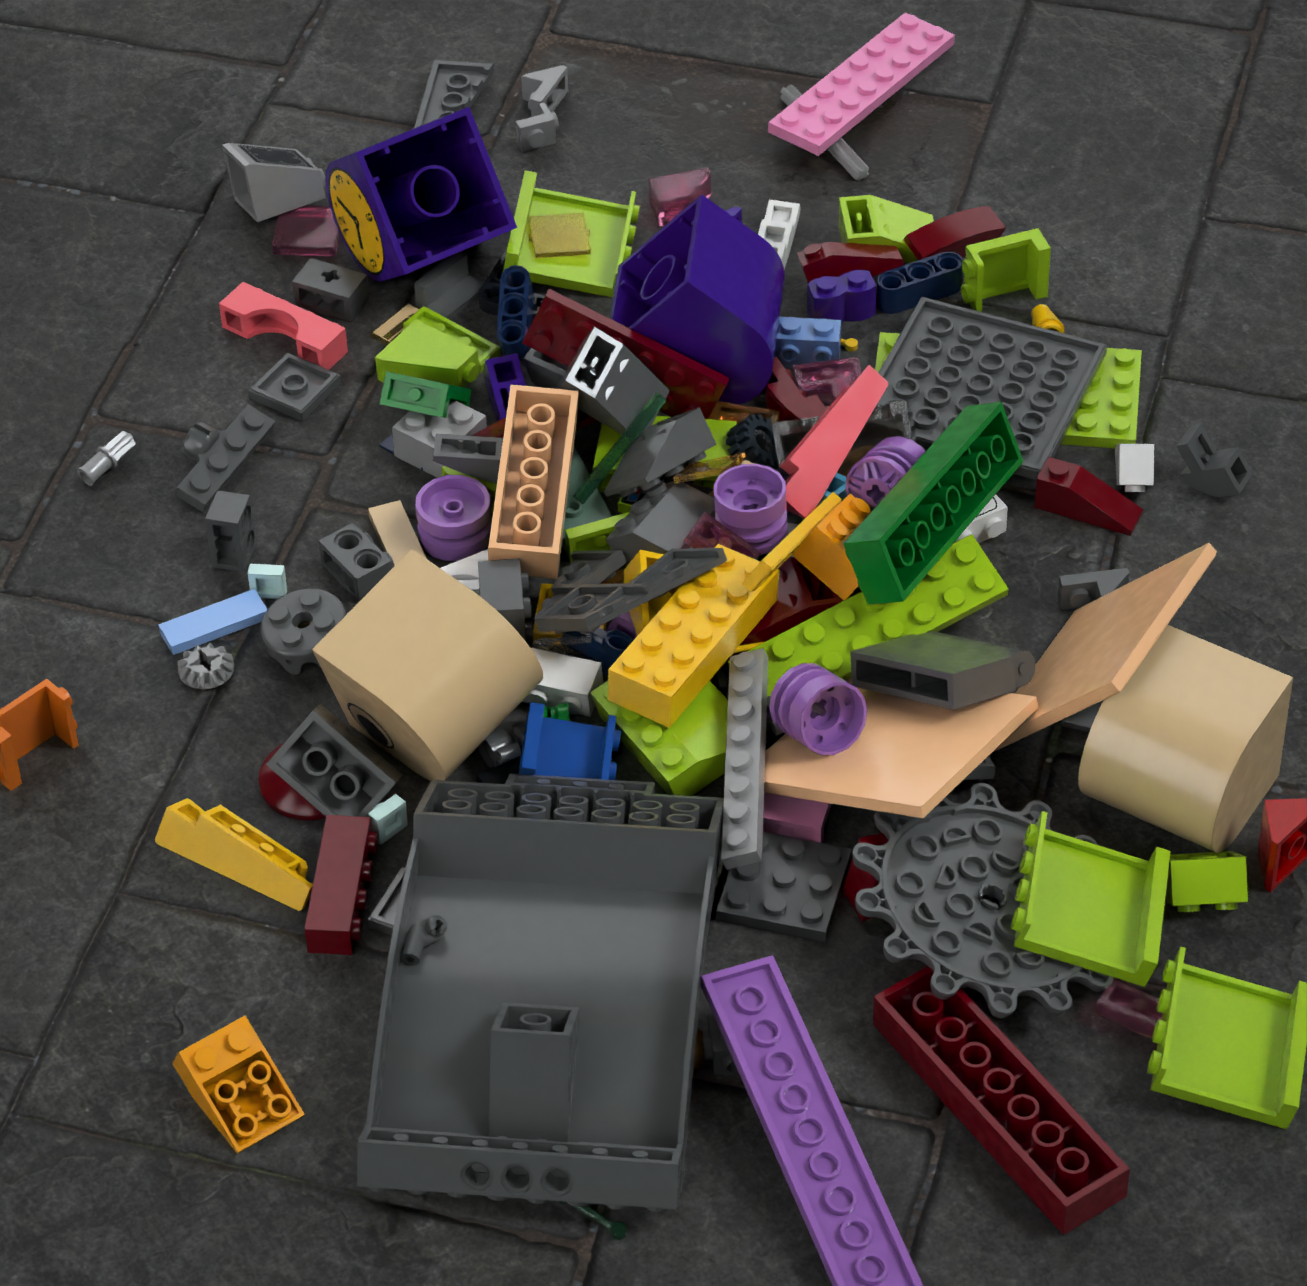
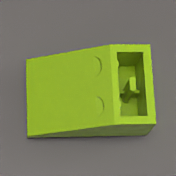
M873 195L839 197V231L842 243L897 246L904 263L918 261L903 239L907 234L933 222L932 214Z

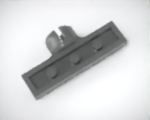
M247 404L229 427L223 431L217 430L205 421H198L194 425L197 429L191 428L183 441L184 446L181 448L182 454L196 462V465L177 486L175 495L201 512H204L213 501L217 490L221 491L274 429L276 421Z

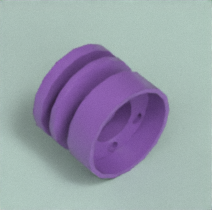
M900 436L885 438L852 466L846 476L845 490L847 496L851 493L855 498L862 499L868 504L872 512L926 451L911 439Z
M742 464L729 468L719 475L714 483L716 538L720 544L746 556H759L771 552L788 535L786 482L781 474L768 466Z
M802 663L790 668L778 679L771 693L770 713L773 722L779 730L820 755H835L848 749L859 738L865 727L867 707L865 698L858 688L815 663Z

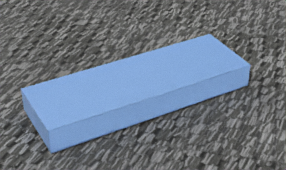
M252 589L158 624L162 638L171 653L175 655L191 649L195 645L199 646L260 623L268 609L256 590Z

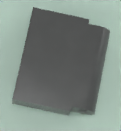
M936 631L919 635L910 634L850 651L853 686L952 710L1015 692L1016 688L1027 685L1035 672V659L1029 651Z

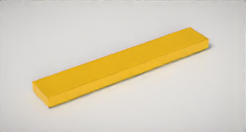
M832 492L762 559L742 585L750 592L757 590L796 551L812 530L842 499Z

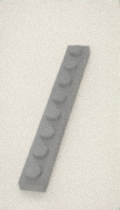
M764 648L730 656L721 860L726 870L762 861L768 656Z

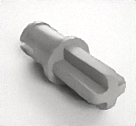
M121 431L104 447H98L95 451L96 454L82 467L78 468L77 474L85 484L91 486L107 470L115 469L117 461L135 446L136 442L130 433Z

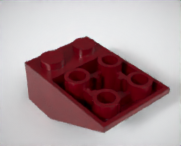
M790 557L778 568L777 601L740 645L766 642L841 603L843 600L795 557Z

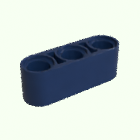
M943 252L881 273L877 279L878 309L886 314H895L916 307L921 297L938 300L958 293L963 283V258L955 252Z
M518 265L508 267L501 275L497 337L503 356L518 353L519 361H522L531 349L522 344L533 321L534 291L529 272L526 268Z

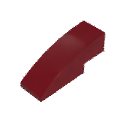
M983 206L940 218L907 234L903 240L918 260L943 252H955L962 258H965L967 245L1000 238L1006 227L990 206Z

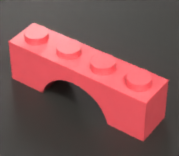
M242 282L219 303L222 328L246 339L264 333L285 334L296 340L298 357L328 370L348 353L346 330L344 327L245 282Z

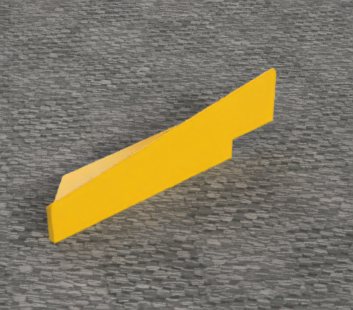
M186 798L166 808L155 837V842L158 845L297 911H301L306 907L313 883L306 880L308 866L305 860L222 805L204 811L192 800Z

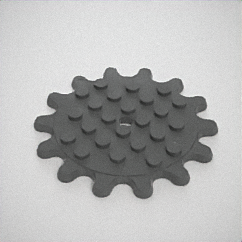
M976 783L970 789V800L968 802L958 804L945 797L924 818L875 811V825L886 836L888 842L884 845L859 843L855 845L852 851L854 865L873 875L879 883L874 888L862 889L857 892L855 897L856 910L866 917L881 918L893 927L894 933L885 938L883 943V953L888 961L900 963L905 960L915 959L924 962L931 968L933 975L930 985L935 997L946 1000L955 995L959 988H972L979 991L985 997L989 1011L993 1016L1005 1018L1015 1011L1017 996L1025 995L1039 1001L1050 1014L1061 1015L1068 1011L1072 1005V998L1066 986L1068 982H1078L1093 991L1100 992L1110 987L1114 980V977L1014 947L1016 930L1011 929V922L1016 908L1020 907V902L1015 901V895L1020 880L1024 879V874L1019 872L1020 863L1025 851H1028V846L1023 844L1024 836L1030 823L1036 824L1042 811L1048 812L1045 829L1051 830L1052 810L1047 804L1041 801H1031L1022 811L1012 812L1000 805L997 792L992 786L986 783ZM1087 835L1073 837L1098 845L1093 838ZM983 895L997 899L999 906L997 903L989 902L987 899L982 900Z

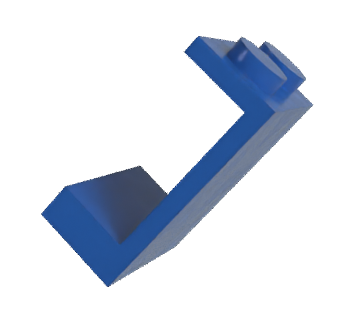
M530 702L526 716L518 774L615 780L617 763L611 762L612 751H618L621 730L615 729L616 716L609 715L605 727L543 717L545 704Z

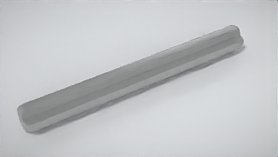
M793 85L781 89V99L787 106L802 96ZM842 138L828 148V151L855 180L860 181L862 178L868 177L869 167Z

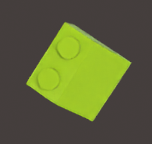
M1235 851L1170 854L1166 888L1167 903L1177 906L1178 912L1200 911L1201 904H1215L1216 910L1238 909V902H1248L1246 857Z

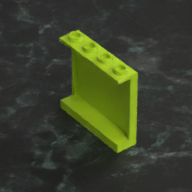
M525 170L514 216L517 228L511 230L504 270L514 265L522 266L529 272L531 282L613 298L618 266L631 255L632 247L626 246V244L633 245L636 226L630 225V223L637 224L640 209L639 205H634L636 192H631L628 206L535 188L537 172Z
M1042 811L1036 824L1030 823L1024 836L1023 844L1028 846V851H1025L1020 863L1019 872L1024 874V879L1020 880L1015 895V901L1020 902V907L1016 908L1011 922V929L1016 930L1014 947L1145 987L1158 965L1171 851L1156 846L1149 861L1045 829L1048 812Z
M1180 946L1174 961L1167 960L1162 974V982L1167 983V988L1162 990L1157 1005V1012L1162 1013V1020H1157L1152 1036V1042L1158 1043L1157 1051H1152L1147 1067V1073L1153 1074L1150 1090L1287 1129L1299 1108L1307 1046V983L1299 981L1293 994L1191 966L1184 963L1186 948Z

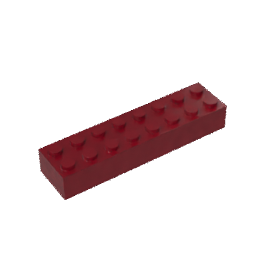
M927 966L874 996L873 1026L1063 1235L1127 1197L1130 1168L961 988H959L955 995L946 1000L935 997L930 985L933 972Z

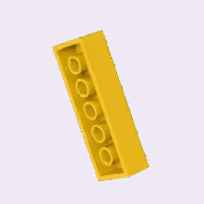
M717 544L715 548H723L727 561L683 583L608 669L607 700L670 728L777 601L779 569L757 590L750 592L742 583L760 561Z

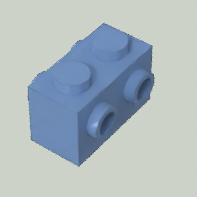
M795 317L779 318L774 358L777 357L784 368L839 371L841 320Z

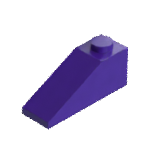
M518 353L485 360L483 376L497 421L506 417L510 385L526 386Z

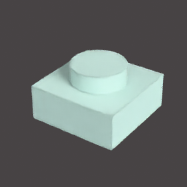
M250 564L248 570L250 590L255 589L260 598L279 599L287 594L284 565Z
M397 794L385 802L377 804L368 813V816L371 818L372 832L378 833V844L380 845L408 826L406 801Z

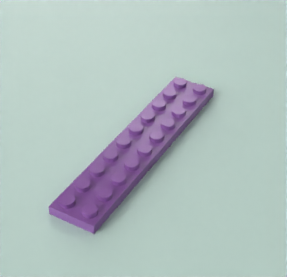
M771 955L702 975L701 988L832 1285L923 1286L774 956Z

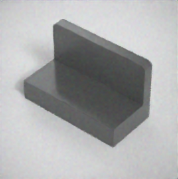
M458 252L449 256L414 283L416 307L418 309L425 306L450 320L479 297L478 292L483 282L468 275L467 255Z

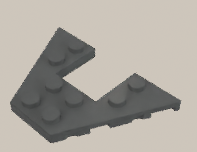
M723 548L671 549L629 583L600 584L613 578L616 575L615 571L627 562L623 551H573L571 553L573 559L571 565L562 568V575L556 579L551 588L554 594L552 599L544 600L543 608L538 611L534 620L539 631H555L556 634L580 631L581 634H587L598 629L600 625L653 598L661 597L669 590L726 562L727 558Z

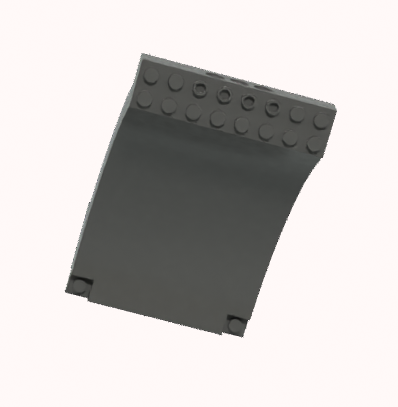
M509 774L505 784L431 780L414 812L413 841L406 864L389 949L373 1058L367 1120L357 1142L358 1187H368L369 1190L374 1192H386L391 1189L408 1190L409 1193L414 1195L441 1192L455 1198L482 1195L495 1201H503L509 1198H524L536 1204L547 1203L550 1200L565 1201L569 1205L577 1207L593 1203L606 1204L612 1209H626L634 1206L646 1207L652 1212H666L670 1209L677 1210L685 1172L694 1055L702 990L701 976L704 973L712 904L722 851L724 798L655 794V782ZM433 915L443 917L447 922V930L443 938L423 948L420 962L417 965L404 963L401 960V954L409 928L413 924L430 918Z

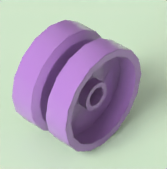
M464 475L442 476L422 486L416 495L415 509L418 520V540L423 550L432 557L444 561H459L486 550L489 545L492 517L490 515L491 501L486 487L478 480Z

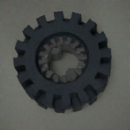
M750 414L731 428L726 435L729 437L726 439V445L731 446L728 449V453L735 456L733 462L747 460L751 463L771 467L774 470H778L781 463L789 455L786 452L789 447L787 443L782 442L785 439L783 433L780 435L777 433L779 429L777 425L771 426V420L767 417L763 420L760 414L756 416Z

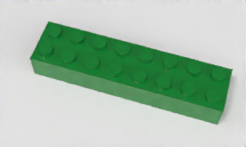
M1002 402L966 406L843 543L847 558L852 564L858 579L859 588L864 594L867 605L903 602L1024 462Z

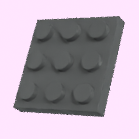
M763 832L762 861L730 869L716 910V920L826 942L852 859V849Z

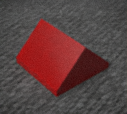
M1307 798L1264 800L1258 853L1264 887L1269 892H1272L1307 859Z

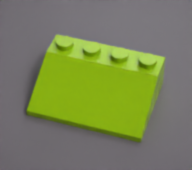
M608 680L590 692L603 721L607 723L609 715L616 716L615 729L621 730L620 740L668 795L692 796L725 773L728 700L711 681L705 685L670 728L608 701Z

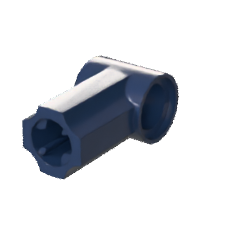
M598 628L587 634H581L580 631L565 632L560 641H562V644L592 660L601 662L602 674L608 676V669L634 640L623 631L609 630L606 632Z

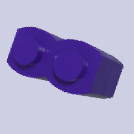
M853 270L839 277L823 276L807 283V313L809 318L841 320L842 323L844 321H862L876 315V284L870 271Z

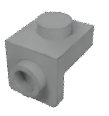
M545 102L538 104L539 115L516 121L517 145L521 152L556 143L555 130L559 129L558 118L555 112H550Z

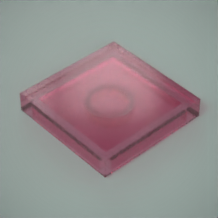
M302 206L278 215L272 244L273 254L336 256L340 234L333 219L330 206Z

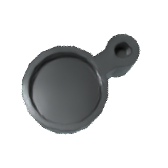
M525 723L513 727L512 732H508L505 729L495 730L478 746L481 758L489 769L521 756Z

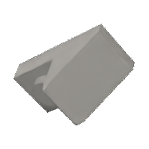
M561 65L528 73L521 78L522 97L528 101L531 117L539 115L538 104L544 102L550 112H553L568 92L566 66Z

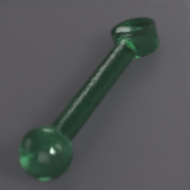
M558 1201L560 1204L563 1205L568 1204L565 1201ZM572 1206L609 1229L614 1239L621 1240L625 1238L627 1228L624 1223H613L587 1206Z

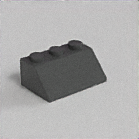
M680 480L669 483L661 481L659 484L646 489L647 494L630 507L631 512L615 524L616 529L606 539L611 550L623 551L627 562L621 566L622 570L624 571L639 550L666 554L671 549L690 548L715 518L714 498L684 482L677 483Z
M321 703L307 716L266 764L325 816L367 817L368 813L374 809L402 776L399 771Z

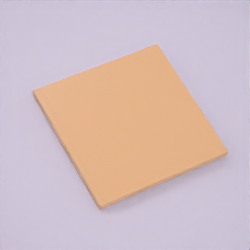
M1207 543L1076 609L1036 663L1031 681L1027 685L1019 687L1015 694L1036 696L1039 708L993 752L1120 693L1215 558L1217 553L1215 548L1210 543Z
M852 678L845 680L852 684ZM858 688L865 698L867 707L865 727L859 738L848 749L838 754L820 755L785 733L765 751L764 793L924 818L1039 708L1037 697L1008 693L952 710Z

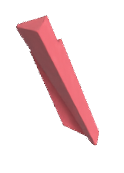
M870 365L863 370L851 386L848 385L781 463L780 467L790 475L785 480L786 509L788 512L805 519L817 507L888 387L887 380Z

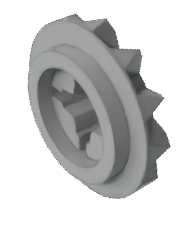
M211 642L204 648L195 645L193 651H184L183 659L177 661L178 675L182 682L196 689H211L220 686L232 676L234 671L232 654L227 653L224 646L214 648ZM206 661L208 664H211L210 671H208L207 667L205 668L203 665H200V663Z

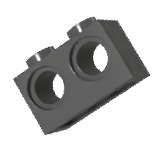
M217 490L205 517L212 568L245 572L257 545L250 495Z
M354 523L319 540L322 566L358 602L394 567L391 556L386 551L382 552L375 545L372 537L367 532L363 533Z

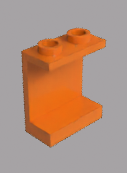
M45 679L0 709V782L10 791L22 784L17 760L55 734L71 748L74 749L79 746L76 733L78 725L73 717L71 708L73 700L66 689L63 687L58 688L48 679Z

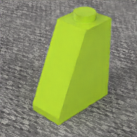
M418 319L409 324L375 357L378 380L383 383L387 371L465 388L469 383L475 381L480 373L477 349Z

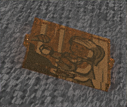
M739 453L687 465L684 470L678 472L673 477L674 483L720 475L729 468L741 465L746 459L745 454Z

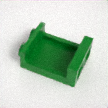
M386 371L379 404L446 418L450 398L469 407L472 389Z

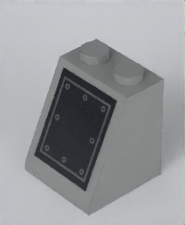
M236 143L222 145L234 199L257 222L326 198L324 191L326 183L323 170L317 168L309 157L306 158L297 149Z

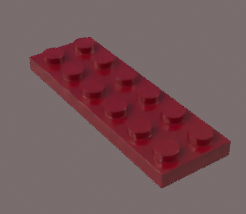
M548 289L522 344L569 366L583 339L596 327L624 344L670 390L659 410L660 412L673 417L700 407L704 418H709L728 383L729 377Z

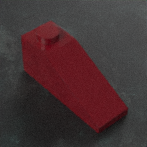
M824 242L822 244H811L803 251L797 253L807 283L823 276L839 277L853 270L870 271L873 277L905 265L897 246Z
M1048 457L1036 478L1035 508L1129 536L1132 535L1143 514L1141 507L1079 465Z

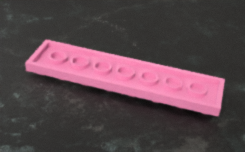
M904 13L768 122V133L819 156L952 47L955 35L914 15Z

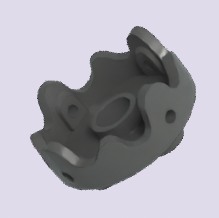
M307 588L282 596L268 608L261 622V636L270 658L277 660L287 672L293 675H298L301 672L303 663L313 662L319 665L312 649L347 613L342 602L335 595L325 590ZM311 621V624L305 628L297 627L301 622Z

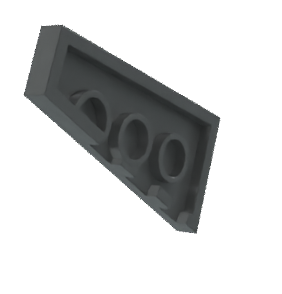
M434 60L414 128L464 108H470L493 76V64Z

